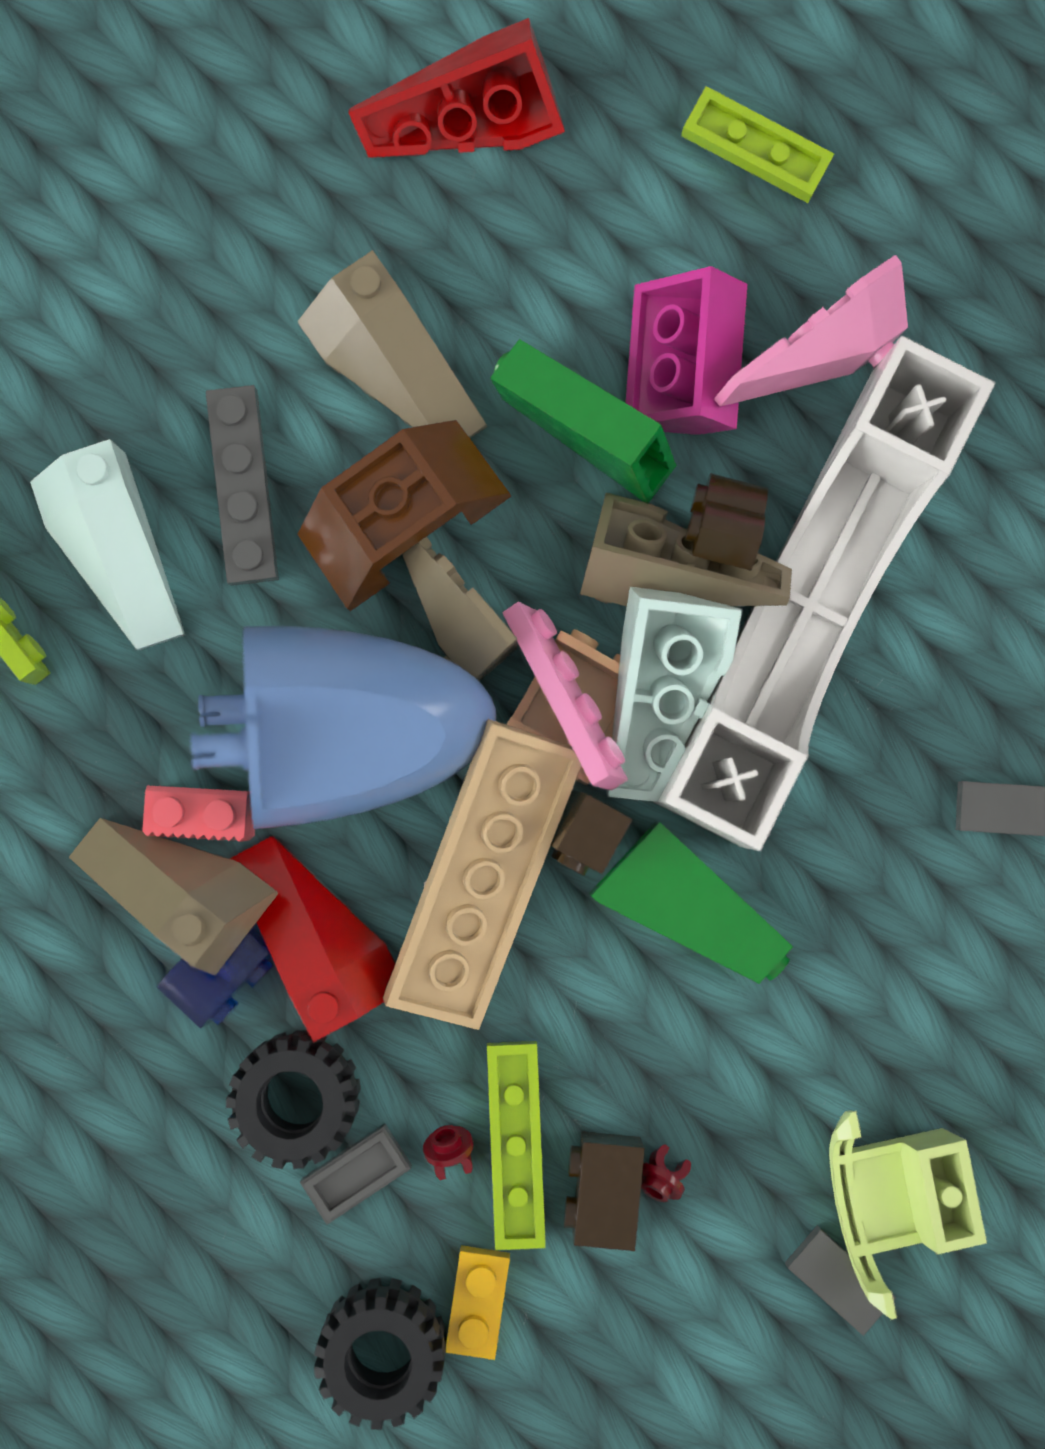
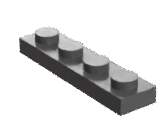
M254 385L207 390L206 399L227 583L230 586L277 581L279 580L258 391Z

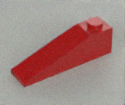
M529 18L475 40L348 109V114L368 158L425 155L429 150L458 149L459 153L475 152L474 148L503 147V150H520L565 132L548 71Z
M271 836L230 858V860L244 865L278 892V895L256 923L289 997L313 1042L360 1018L384 1003L383 996L396 964L386 943L374 931H371L351 912L352 910L340 899L338 900L319 882L315 875L274 836Z

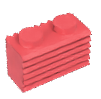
M147 785L142 831L146 836H166L167 838L249 841L255 836L250 791Z

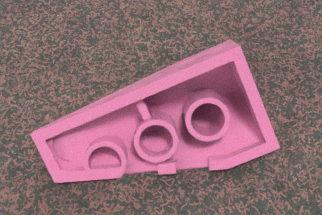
M894 255L851 285L846 290L847 294L827 311L824 307L821 308L796 330L788 340L782 338L741 369L714 398L717 404L721 407L850 375L868 362L875 368L893 347V342L908 328L902 262Z

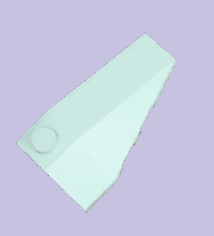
M108 439L61 455L30 481L47 531L137 650L140 651L184 636L185 632L125 452Z
M630 587L622 633L612 739L623 753L625 763L621 767L628 781L613 790L607 789L608 797L658 802L685 751L684 745L697 720L703 718L710 705L708 700L721 675H726L733 661L742 612L740 608L678 592Z

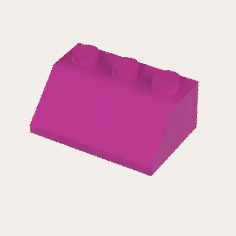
M712 266L636 284L634 288L626 404L661 424L664 432L699 435L737 429L739 402L720 407L714 398L728 381L741 370L747 284Z

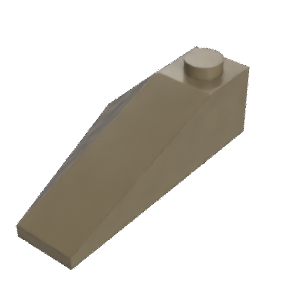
M373 250L333 276L297 321L328 366L336 372L342 373L371 398L378 400L401 417V420L410 427L457 420L469 438H472L487 427V424L402 291Z
M610 493L605 494L580 591L581 595L593 597L604 603H616L627 606L630 587L683 593L728 606H787L791 591V568L757 553L751 571L692 556L694 542L685 540L687 529L666 520L668 511L653 504Z
M425 537L402 555L440 649L446 655L443 658L459 665L480 681L517 650V638L473 587L468 591L463 586L465 582L455 567L441 553L436 554L431 548L433 546L432 543Z
M99 818L69 856L75 864L160 941L192 967L213 975L219 972L278 895L275 889L237 861L162 837L146 836L143 831L103 818Z

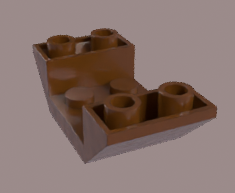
M457 420L405 428L321 487L297 535L345 607L351 612L390 584L381 570L387 564L460 512L463 513L470 525H472L512 496Z

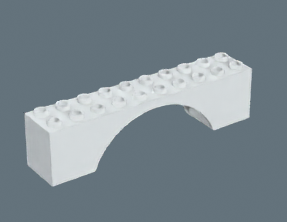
M903 336L898 339L868 378L776 562L792 569L790 599L787 606L752 607L737 637L733 661L726 675H721L708 700L710 705L703 718L697 720L684 745L685 751L658 802L654 803L739 847L761 850L808 757L810 736L818 710L852 632L905 537L936 491L949 476L995 382Z

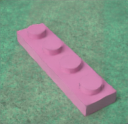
M515 603L502 613L513 634L516 636L522 652L592 786L608 790L617 788L628 781L621 767L625 763L623 753L612 738L605 737L598 723L602 719L600 710L594 700L588 694H583L575 680L579 676L578 669L570 656L565 651L559 650L553 638L557 631L552 620L542 609L535 610L523 603Z

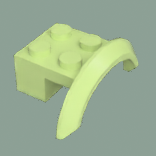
M849 1110L845 1111L831 1136L829 1147L831 1179L836 1208L849 1258L862 1290L871 1304L890 1319H895L897 1317L892 1292L884 1283L872 1254L923 1243L937 1254H943L987 1243L967 1141L940 1128L853 1148L855 1139L860 1138L861 1133L856 1111Z

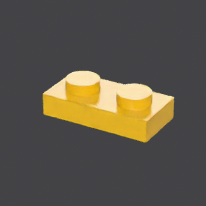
M461 1245L445 1353L495 1360L510 1261L509 1252Z

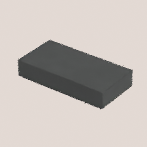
M958 781L955 830L1045 836V787Z
M384 1123L303 1177L300 1184L328 1225L409 1171L412 1164L386 1123Z
M818 1225L786 1260L787 1268L861 1335L864 1336L883 1314L867 1299L855 1274L848 1252ZM892 1293V1297H893V1301H894V1300L896 1299V1297H895V1295Z

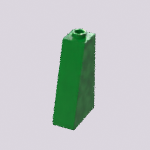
M521 339L516 342L510 352L504 353L497 361L494 373L490 379L502 400L640 500L649 504L677 466L661 424Z
M655 821L589 892L598 903L758 984L765 977L769 981L776 978L790 961L786 954L793 946L661 822Z

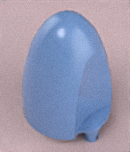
M244 626V694L199 695L198 707L200 727L229 724H246V727H241V733L191 734L193 769H199L200 767L243 765L244 771L249 770L254 829L327 821L396 803L446 781L471 763L481 742L487 719L496 721V709L490 694L473 675L459 665L413 645L378 636L326 628Z

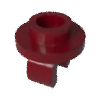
M445 1125L437 1128L427 1137L423 1144L424 1156L427 1162L434 1166L435 1175L439 1180L446 1179L445 1167L458 1163L463 1165L465 1174L472 1172L471 1152L473 1150V1139L467 1129L460 1126Z
M666 1144L651 1153L649 1163H643L641 1189L648 1196L660 1202H667L669 1199H681L685 1188L680 1180L684 1179L691 1169V1162L685 1159L678 1163L674 1172L668 1170L664 1164V1158L670 1147Z

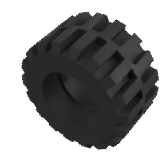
M296 1030L291 1035H286V1032L277 1034L271 1040H265L253 1050L239 1065V1070L232 1076L229 1084L232 1087V1091L226 1097V1108H232L233 1114L227 1120L231 1130L239 1129L241 1135L236 1141L242 1149L250 1144L256 1150L251 1157L260 1163L266 1156L273 1159L271 1167L283 1169L286 1163H293V1170L305 1168L308 1161L313 1160L317 1164L324 1160L331 1150L335 1152L348 1134L361 1101L358 1100V1094L361 1090L360 1078L355 1079L353 1072L356 1067L352 1059L346 1061L342 1056L344 1049L338 1043L334 1047L326 1043L327 1036L313 1042L311 1037L307 1036V1031ZM287 1071L298 1072L312 1079L318 1086L323 1098V1110L320 1116L306 1124H293L281 1119L272 1109L268 1099V1085L271 1079L278 1073Z
M381 1278L370 1279L366 1289H363L360 1283L351 1287L346 1298L341 1295L334 1303L331 1313H328L316 1344L314 1356H317L314 1365L315 1379L322 1378L319 1391L323 1399L325 1400L332 1396L334 1400L331 1409L338 1416L346 1410L351 1414L349 1423L360 1427L361 1420L365 1419L371 1421V1429L382 1430L385 1420H391L392 1426L395 1428L404 1424L407 1412L413 1418H416L423 1412L424 1401L426 1400L431 1403L437 1393L438 1382H441L446 1349L445 1326L442 1316L435 1317L436 1305L430 1298L422 1302L420 1300L421 1290L413 1284L408 1292L400 1289L402 1280L392 1278L390 1286H382ZM386 1331L396 1335L405 1343L410 1352L411 1359L403 1367L392 1372L373 1371L359 1361L352 1343L359 1336L367 1332Z

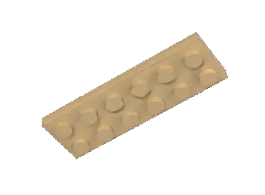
M487 719L481 742L471 761L383 996L385 1006L477 1030L480 1029L581 768V763L572 746Z

